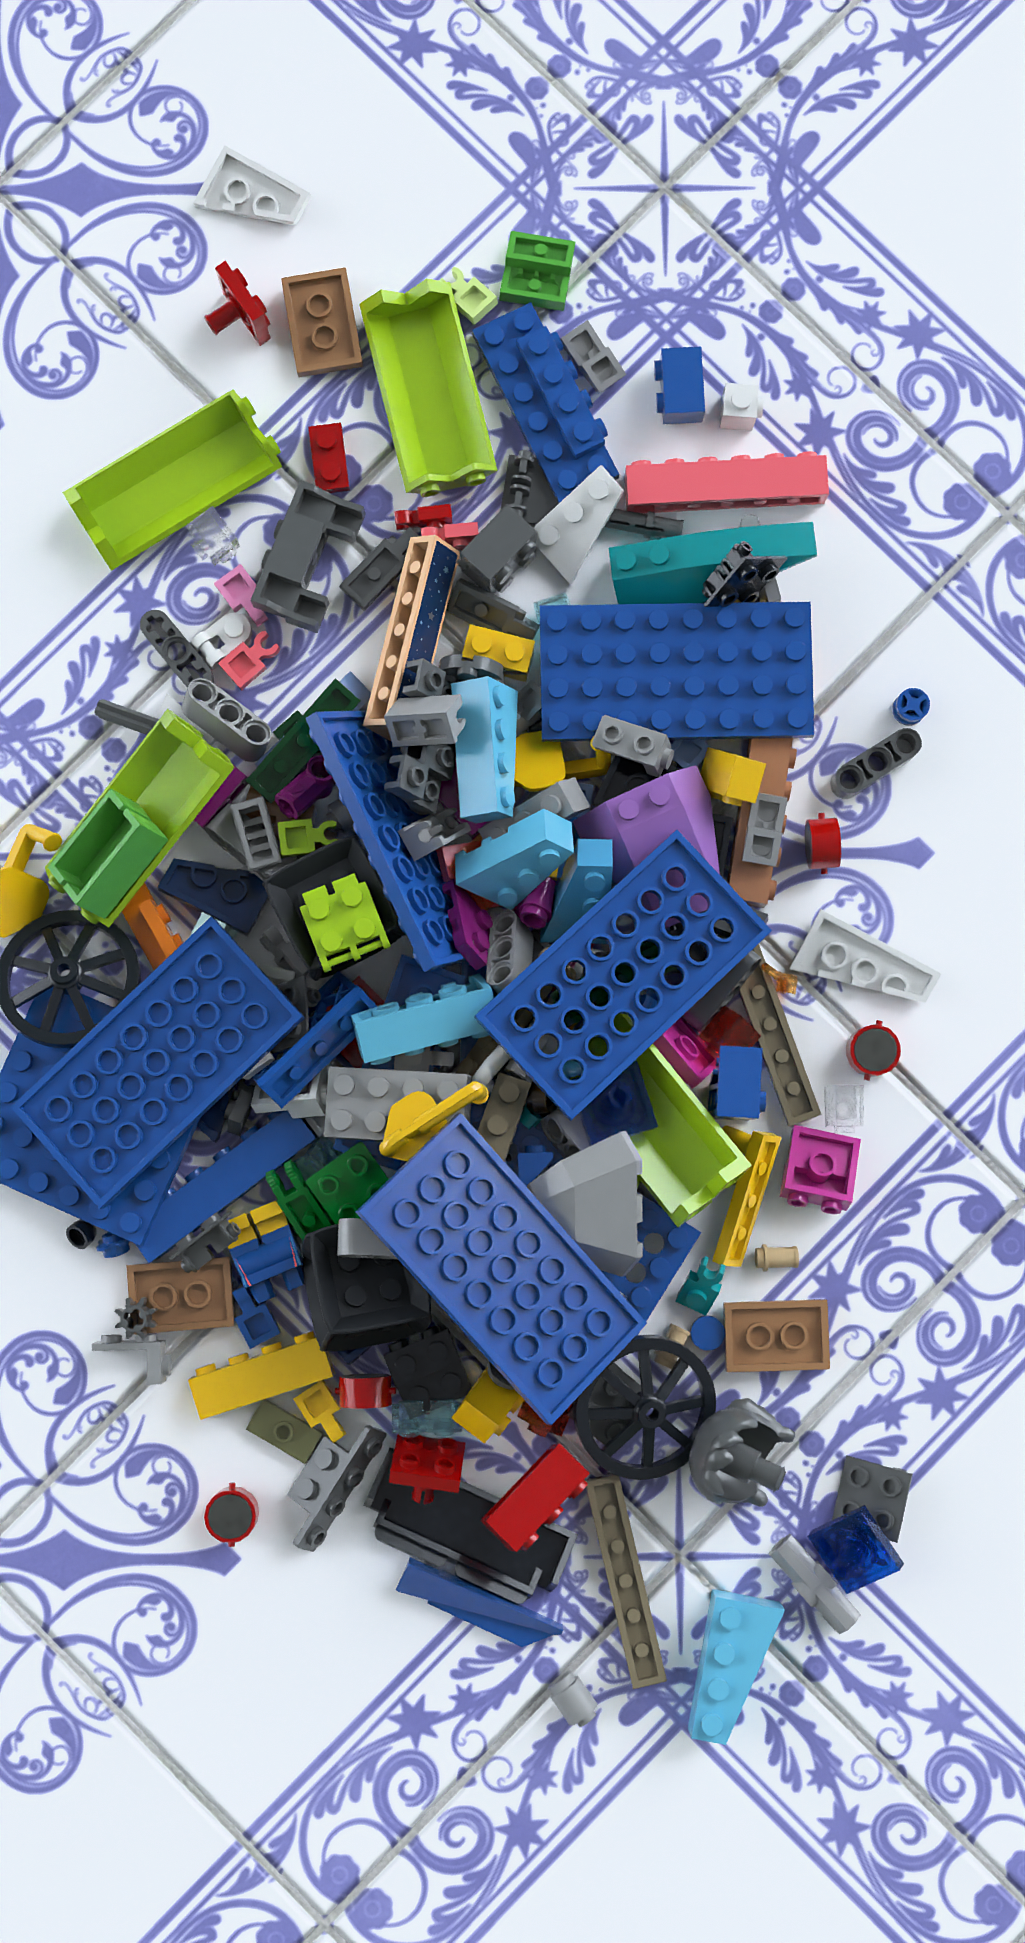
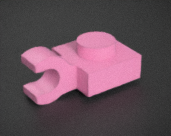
M241 564L214 583L234 612L244 608L257 627L269 620L263 610L253 607L250 600L257 585Z

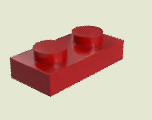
M341 422L308 426L315 485L328 493L350 491Z

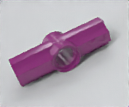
M316 755L310 758L307 762V768L276 794L275 802L279 806L280 811L288 818L293 817L297 819L318 799L326 798L332 793L336 783L325 769L323 755Z

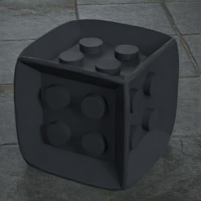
M357 835L339 839L281 868L262 883L285 933L301 961L308 968L309 976L314 981L334 975L338 970L341 972L382 951L384 947L382 946L360 955L361 959L354 961V958L334 965L331 967V971L325 973L299 908L306 905L302 896L303 893L325 885L329 895L334 894L335 890L332 882L355 873L358 883L365 881L390 945L406 935L399 927L398 915L393 904L385 897L383 892L384 885L377 871L370 865L368 854L362 847ZM380 937L357 945V948H361L363 946L380 940ZM350 948L339 953H336L334 955H331L327 957V959L330 960L345 953L351 952Z
M338 1224L321 1228L305 1236L301 1248L304 1279L313 1328L320 1351H345L398 1341L417 1333H423L431 1324V1295L399 1260L337 1256Z

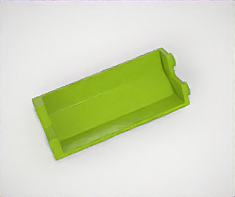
M426 278L406 293L380 289L361 302L359 306L406 493L420 494L421 497H431L442 491L483 484L486 482V477L498 470L450 282Z
M234 389L230 390L62 492L111 571L282 467L276 456L281 451L271 435L265 437L258 429L252 418L256 411L247 396L240 398Z
M169 709L164 712L45 866L49 878L48 883L58 892L65 894L64 886L57 881L48 869V866L109 789L115 790L142 807L152 819L151 822L157 825L168 841L105 919L81 908L80 913L94 924L101 922L107 927L112 925L234 769L228 756L219 748H214L202 738L204 735Z
M620 1013L614 1018V1026L620 1032H629L632 1028V1020L628 1015ZM593 1037L588 1043V1048L593 1055L603 1056L607 1051V1044L602 1038ZM654 1044L646 1049L584 1108L585 1112L607 1138L622 1131L627 1132L642 1158V1174L637 1175V1177L677 1227H680L713 1202L712 1199L724 1189L730 1188L752 1166ZM580 1076L571 1077L570 1080H577Z

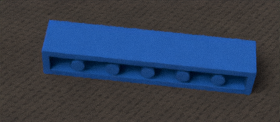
M288 1110L270 1113L267 1116L270 1122L260 1129L255 1125L240 1136V1139L243 1141L234 1149L227 1146L212 1157L215 1161L214 1164L206 1170L201 1166L184 1178L187 1184L176 1191L174 1187L170 1188L165 1200L162 1202L144 1246L135 1244L148 1263L156 1262L176 1247L175 1244L189 1233H194L200 1229L201 1224L216 1212L220 1214L266 1179V1172L272 1169L277 1171L284 1166V1163L292 1160L295 1154L307 1145L319 1140L303 1118L293 1119Z

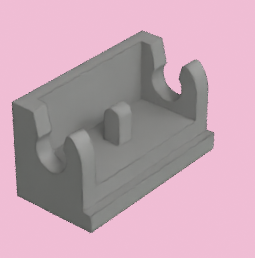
M461 695L398 698L384 715L393 747L455 744L458 740L457 736L463 730L466 722L465 718L457 719V711L463 703Z
M448 808L435 816L430 814L398 831L414 862L471 831L467 822L458 824L455 828L448 826L447 817L456 813L457 810L455 808Z

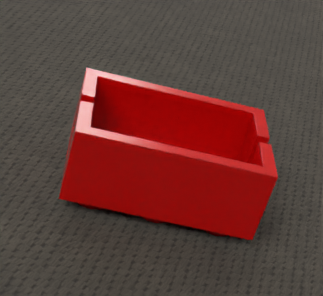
M560 1443L552 1444L480 1521L510 1551L517 1552L519 1549L526 1551L539 1537L536 1530L543 1523L545 1525L552 1524L563 1512L564 1509L560 1505L566 1498L570 1499L572 1497L575 1499L586 1488L588 1483L584 1479L590 1473Z

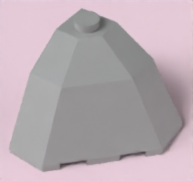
M626 1131L619 1132L559 1161L527 1185L532 1194L600 1270L621 1277L626 1276L643 1257V1243L637 1240V1223L643 1222L642 1195L637 1194V1175L642 1174V1158Z

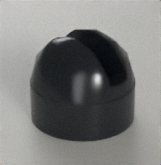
M81 1219L75 1221L66 1229L67 1239L78 1249L88 1247L97 1235L96 1226Z

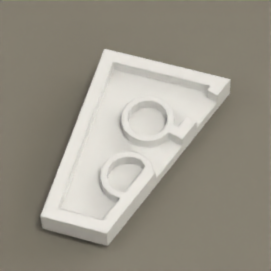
M602 465L533 527L537 531V547L569 584H573L602 528L605 527L624 493L621 486Z

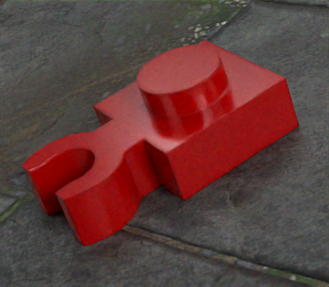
M451 504L417 507L418 510L394 511L397 531L407 530L409 527H420V530L424 527L442 528L444 524H453Z

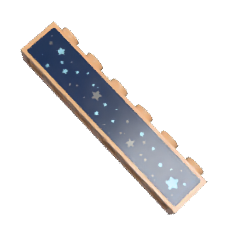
M436 535L410 537L363 723L364 727L391 741L384 715L398 698H410L403 694L402 691L404 686L415 684L416 673L406 668L407 662L422 658L432 664L434 662L458 565L456 561L460 557V552Z

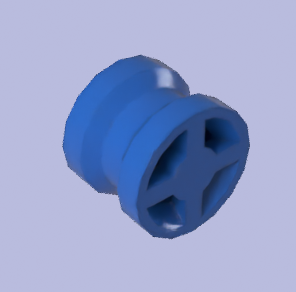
M918 688L904 690L893 703L892 713L894 718L905 726L918 724L928 714L930 709L929 697L923 690Z

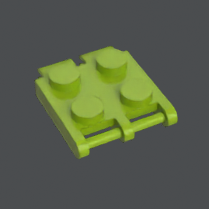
M355 873L333 881L334 894L329 895L325 885L302 894L306 905L299 908L325 973L331 971V967L352 958H354V961L361 959L360 955L382 946L384 950L391 947L365 881L358 883ZM380 937V940L376 942H373L361 948H357V945ZM350 948L351 952L345 953L330 960L327 959V957L331 955H334L336 953H339Z

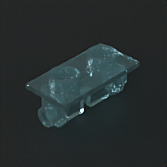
M454 1399L430 1400V1412H423V1400H399L398 1404H392V1434L399 1433L402 1437H416L420 1433H433L436 1436L446 1437L453 1435L454 1432H462V1426L451 1419L461 1402L454 1403Z

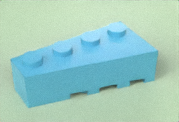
M489 676L452 683V695L460 694L463 702L461 708L457 711V719H466L465 726L457 736L458 740L455 743L460 818L473 823H482L513 817L518 691Z
M478 973L469 976V984L456 985L455 982L441 985V990L438 991V994L432 995L420 992L405 999V1005L399 1006L398 1002H390L351 1015L360 1055L364 1063L371 1062L372 1065L383 1064L390 1061L391 1056L404 1053L406 1056H413L424 1052L425 1047L437 1044L439 1047L452 1046L459 1042L458 1039L471 1035L472 1038L489 1036L490 1034L477 1022L474 1016L494 998L492 988Z
M712 1589L688 1723L691 1739L723 1745L727 1744L785 1609L779 1601Z

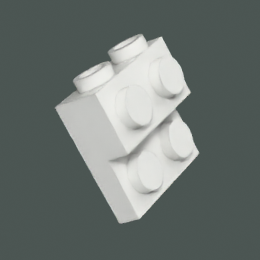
M283 1053L278 1054L276 1060L280 1059ZM334 1058L282 1109L256 1083L251 1102L253 1110L256 1114L288 1110L293 1119L325 1115L329 1067H339L338 1060Z

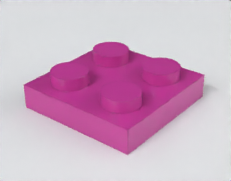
M681 1017L653 1043L691 1089L700 1084L716 1068L717 1057Z

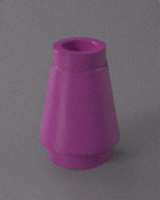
M547 877L525 897L520 905V920L525 925L532 928H543L551 920L556 882L552 878Z

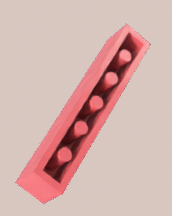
M813 451L799 453L796 457H784L781 453H771L765 455L764 458L751 459L749 455L733 456L731 460L702 457L698 459V462H684V459L673 458L660 464H651L649 460H638L632 462L631 465H626L624 473L626 511L648 513V511L661 513L825 504L829 495L826 455H817Z

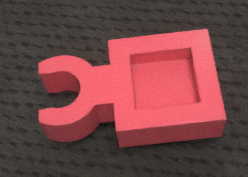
M478 522L444 524L442 528H421V536L436 535L457 550H463L479 534Z
M265 630L256 635L254 645L251 648L242 642L218 663L241 691L267 669L261 661L264 658L275 657L280 651L277 643L270 649L262 648L263 641L269 637Z

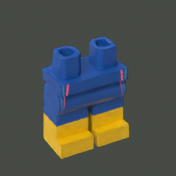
M276 1200L249 1211L250 1213H244L228 1220L229 1223H236L241 1230L238 1240L228 1246L229 1252L241 1277L244 1289L250 1288L258 1304L276 1297L270 1279L278 1275H282L288 1291L305 1285L304 1270L302 1268L303 1256L291 1223ZM254 1224H256V1226H257V1229H258V1231H259V1234H260V1236H261V1239H262L263 1243H261V1240H260V1238H259V1235H258V1233H257V1230H256Z

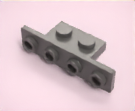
M366 1425L350 1451H347L337 1442L333 1443L327 1436L322 1438L287 1496L310 1513L295 1537L293 1545L299 1549L314 1552L324 1542L327 1530L334 1519L344 1510L347 1498L354 1487L362 1481L364 1471L372 1458L380 1452L383 1441L387 1436L386 1432L371 1425Z

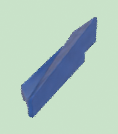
M412 1557L409 1558L395 1589L400 1593L428 1600L427 1604L520 1647L530 1645L553 1635H561L564 1630L561 1623L522 1605L509 1602L458 1578L446 1570L442 1569L440 1571Z

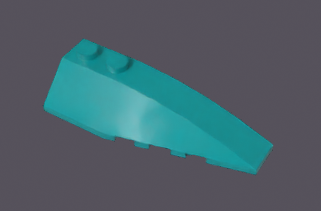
M799 522L739 527L609 547L612 581L618 604L705 603L709 598L705 597L702 593L703 583L715 571V568L721 565V561L727 558L726 555L735 544H740L742 541L749 543L753 549L751 551L753 556H786L788 559L779 568V572H782L818 556L814 523Z

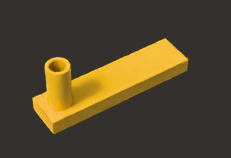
M725 1125L722 1129L737 1148L745 1154L746 1159L752 1166L736 1183L712 1262L719 1265L741 1267L782 1137L761 1131H753L751 1135Z

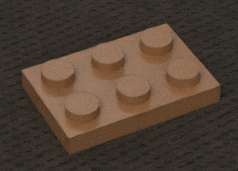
M346 267L281 278L298 378L363 367Z
M231 1256L212 1258L197 1272L191 1271L190 1273L183 1270L181 1267L182 1261L126 1265L128 1297H131L134 1302L136 1301V1304L139 1303L141 1298L146 1297V1306L149 1309H158L152 1314V1320H155L158 1326L155 1328L146 1327L147 1333L236 1326L234 1319V1295L232 1293L234 1291ZM139 1310L130 1313V1317L134 1319L132 1324L134 1326L144 1321V1319L139 1317Z
M827 1299L723 1302L726 1372L830 1369Z

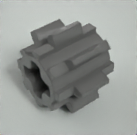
M131 1297L126 1298V1309L118 1308L114 1311L118 1316H121L120 1322L115 1325V1328L123 1327L126 1330V1339H130L134 1333L139 1334L142 1339L146 1338V1327L155 1328L158 1326L155 1320H152V1314L158 1309H149L146 1306V1297L141 1298L137 1304ZM139 1310V1317L144 1319V1321L134 1326L132 1325L134 1319L129 1317V1313Z

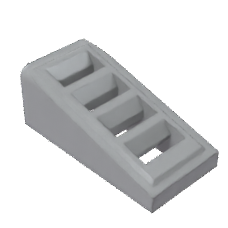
M261 796L230 805L249 872L282 863L265 798ZM260 810L261 816L243 821L242 815ZM264 823L265 829L246 834L245 828ZM264 836L268 837L269 842L252 847L249 845L250 840ZM271 848L273 855L253 860V853Z

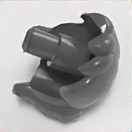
M749 1398L735 1399L725 1409H721L707 1418L696 1434L689 1456L690 1472L696 1488L707 1500L720 1505L723 1502L739 1504L743 1502L759 1507L765 1506L768 1502L767 1494L757 1487V1483L775 1492L779 1490L786 1474L785 1466L781 1467L766 1460V1457L776 1443L793 1442L795 1432L788 1427L782 1426L764 1407L757 1405L753 1400Z

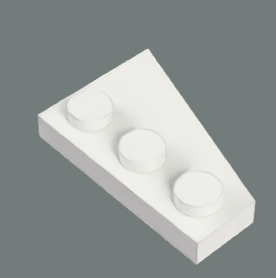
M224 145L198 192L193 205L197 208L296 226L312 196L310 192Z

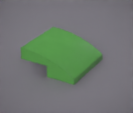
M511 231L499 301L523 305L531 302L535 307L564 311L576 241Z

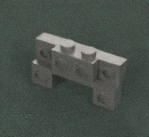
M300 480L284 520L280 519L275 527L274 539L276 540L271 550L267 549L263 556L261 564L263 571L250 600L253 607L283 617L288 624L318 633L330 603L327 596L307 590L329 536L354 544L366 515L364 506L334 496L316 485Z
M424 658L407 662L406 668L416 673V680L414 685L403 687V694L408 697L452 695L451 683L445 680V671ZM455 744L403 746L402 755L390 757L389 762L399 768L397 781L385 783L384 790L401 798L408 804L411 811L421 816L435 814L441 782L452 780L456 758Z

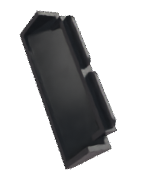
M389 1447L363 1505L378 1512L372 1526L375 1528L374 1535L378 1541L434 1567H442L448 1561L456 1565L454 1572L458 1578L516 1605L523 1604L526 1599H530L536 1586L552 1592L557 1587L577 1538V1533L555 1523L550 1525L543 1523L536 1530V1533L539 1535L538 1539L526 1551L520 1549L517 1552L510 1551L480 1521L500 1500L499 1497L460 1480L459 1493L434 1490L433 1502L423 1504L425 1491H422L420 1503H417L412 1499L413 1486L389 1483L394 1449Z

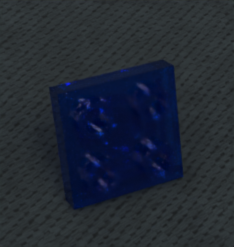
M637 1061L628 1066L579 1113L589 1146L622 1131H626L630 1137L658 1127Z
M865 1505L813 1529L807 1536L846 1595L900 1571L905 1564Z

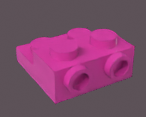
M794 1125L791 1130L788 1156L784 1165L779 1197L787 1198V1203L794 1207H806L808 1203L820 1205L821 1211L827 1214L837 1215L841 1213V1210L847 1211L853 1201L861 1139Z

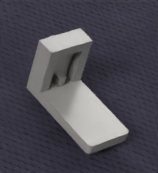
M607 715L602 716L592 741L595 749L641 763L647 774L655 777H660L663 769L670 767L674 755V750L671 749L672 746L666 734Z
M120 1334L101 1335V1341L91 1344L92 1351L147 1350V1385L162 1384L166 1381V1376L171 1375L172 1359L171 1355H166V1340H156V1334H147V1337L143 1339L139 1334H136L135 1340L122 1341V1335Z

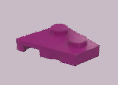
M453 878L444 883L442 888L443 893L447 894L454 904L453 908L447 910L453 929L454 945L475 970H478L487 965L488 949L490 948L489 934L493 921L486 910H481L465 890L456 885V880Z

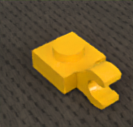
M324 1380L317 1382L293 1398L310 1427L313 1428L321 1423L333 1443L347 1434L341 1423L334 1416V1413L341 1409L340 1404Z

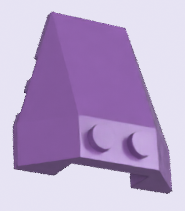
M696 765L667 773L600 804L573 821L580 839H612V880L616 884L625 878L676 830L720 874L711 796ZM669 870L666 873V881L670 886L678 888L683 885L684 878L679 871ZM645 893L641 897V904L645 909L654 911L659 907V899L653 893ZM694 895L690 899V907L693 911L701 913L707 910L708 904L704 897ZM676 918L667 919L665 929L680 921Z

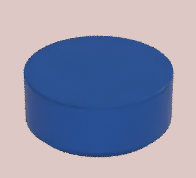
M710 1315L700 1316L694 1320L690 1327V1337L698 1348L710 1351L718 1348L723 1343L725 1329L717 1318Z

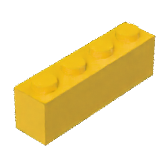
M314 1331L295 1336V1343L282 1347L281 1342H276L262 1347V1354L249 1358L248 1352L228 1358L229 1365L216 1369L215 1363L195 1369L196 1376L188 1379L200 1420L333 1377L336 1373L329 1351H320Z

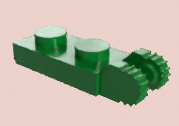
M293 1160L284 1163L285 1172L294 1187L288 1190L285 1189L276 1171L272 1169L266 1172L265 1177L277 1197L276 1202L302 1241L308 1233L335 1225L306 1184V1181H304L301 1171Z

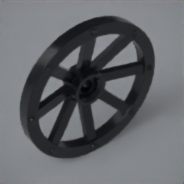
M64 910L41 916L17 932L4 949L0 958V1007L18 1032L33 1042L44 1046L73 1048L98 1024H94L79 990L82 986L118 1000V1005L141 983L140 963L136 951L127 935L116 924L112 923L110 927L101 922L94 924L80 913L81 910ZM69 925L84 926L68 956H63L52 929ZM96 930L109 936L120 947V949L78 962ZM43 934L54 961L47 963L19 955L32 940ZM122 960L126 961L127 978L124 990L85 975V972ZM13 967L48 975L15 996H11L10 981ZM70 970L66 976H61L63 971ZM54 987L40 1028L27 1022L16 1010L18 1007ZM64 994L70 995L85 1029L70 1033L52 1032Z
M637 1335L574 1401L573 1417L575 1429L584 1449L598 1465L610 1473L635 1480L659 1478L678 1470L689 1462L690 1451L700 1426L707 1418L716 1413V1393L711 1375L706 1366L685 1345L660 1335ZM649 1350L665 1351L679 1357L656 1393L653 1390ZM634 1352H638L642 1390L638 1393L634 1392L608 1369L615 1361ZM689 1366L697 1378L701 1395L665 1402ZM602 1377L629 1401V1407L588 1408L592 1391L598 1379ZM653 1408V1412L646 1416V1412ZM700 1408L698 1421L689 1438L666 1419V1415ZM633 1419L602 1449L599 1448L592 1436L589 1420ZM660 1427L678 1442L681 1447L671 1455L653 1462L655 1428ZM643 1428L641 1464L625 1463L611 1457Z

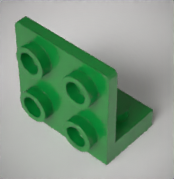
M360 1141L307 1178L306 1184L334 1223L339 1224V1219L343 1218L361 1219L356 1211L389 1178L365 1144Z

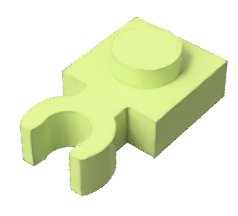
M453 267L451 271L456 281L450 284L457 310L475 325L498 304L497 296L475 277L467 283L464 280L463 272L459 268Z

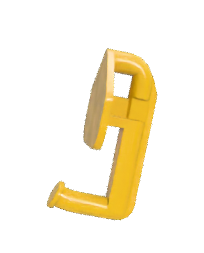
M542 731L521 734L516 738L514 787H522L527 791L535 792L545 790L556 782L573 777L577 780L606 775L611 765V754L595 749L592 745L593 736L590 745L596 751V757L564 762L561 742H542Z
M25 824L18 832L4 867L0 868V937H8L42 916L49 899V888L43 880L23 871L36 842L42 843L44 849L50 852L57 850L61 846L62 838L58 833H53L48 829L33 824Z
M473 1081L438 1104L429 1094L421 1091L412 1092L390 1108L384 1139L379 1145L380 1153L386 1157L408 1161L448 1123V1117L471 1102L475 1104L485 1103L489 1097L487 1087L477 1081Z

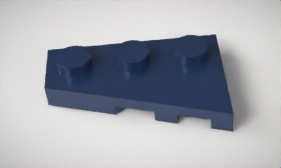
M176 858L172 860L157 886L158 891L201 913L204 912L247 937L269 900L266 889L262 885L263 880L248 870H231L215 867L212 864Z

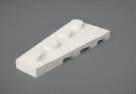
M820 909L789 966L791 970L923 1003L927 1002L942 974Z

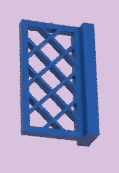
M339 970L318 990L321 1000L317 1005L308 1008V1015L315 1011L314 1015L309 1017V1031L292 1048L272 1054L275 1060L252 1077L259 1087L281 1109L356 1037L351 1015L377 1007L359 986L352 983ZM339 987L338 992L332 994ZM333 1005L332 1009L326 1012L327 1007ZM283 1053V1056L276 1060L278 1054Z

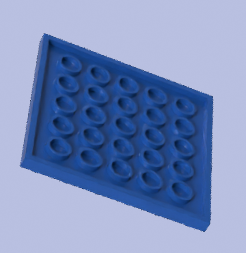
M54 987L35 997L26 1014L25 1020L37 1028L41 1026ZM80 993L94 1024L104 1019L115 1008ZM64 994L52 1032L70 1033L85 1029L70 995ZM18 1032L0 1072V1184L139 1246H144L200 1118L106 1208L99 1209L11 1109V1106L72 1048L44 1046L33 1042Z

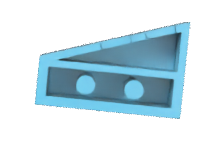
M542 809L509 826L508 832L494 840L488 837L481 841L480 847L468 853L464 850L456 853V885L512 910L574 853L572 822L546 809Z

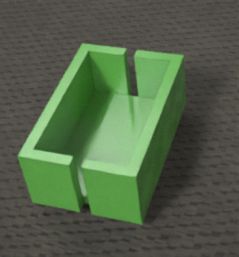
M110 788L51 862L48 869L57 881L64 886L63 889L77 906L105 919L154 857L161 851L168 839L157 825L151 822L152 819L138 803Z

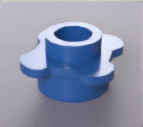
M107 1232L101 1236L102 1239L98 1241V1246L96 1247L97 1251H102L104 1258H114L130 1251V1241Z

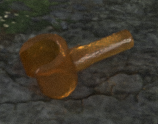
M766 962L761 965V970L773 977L774 980H777L776 992L796 994L798 981L796 975L777 971Z

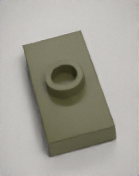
M267 1399L262 1400L246 1428L247 1431L306 1464L323 1434L319 1429L311 1428L307 1422Z

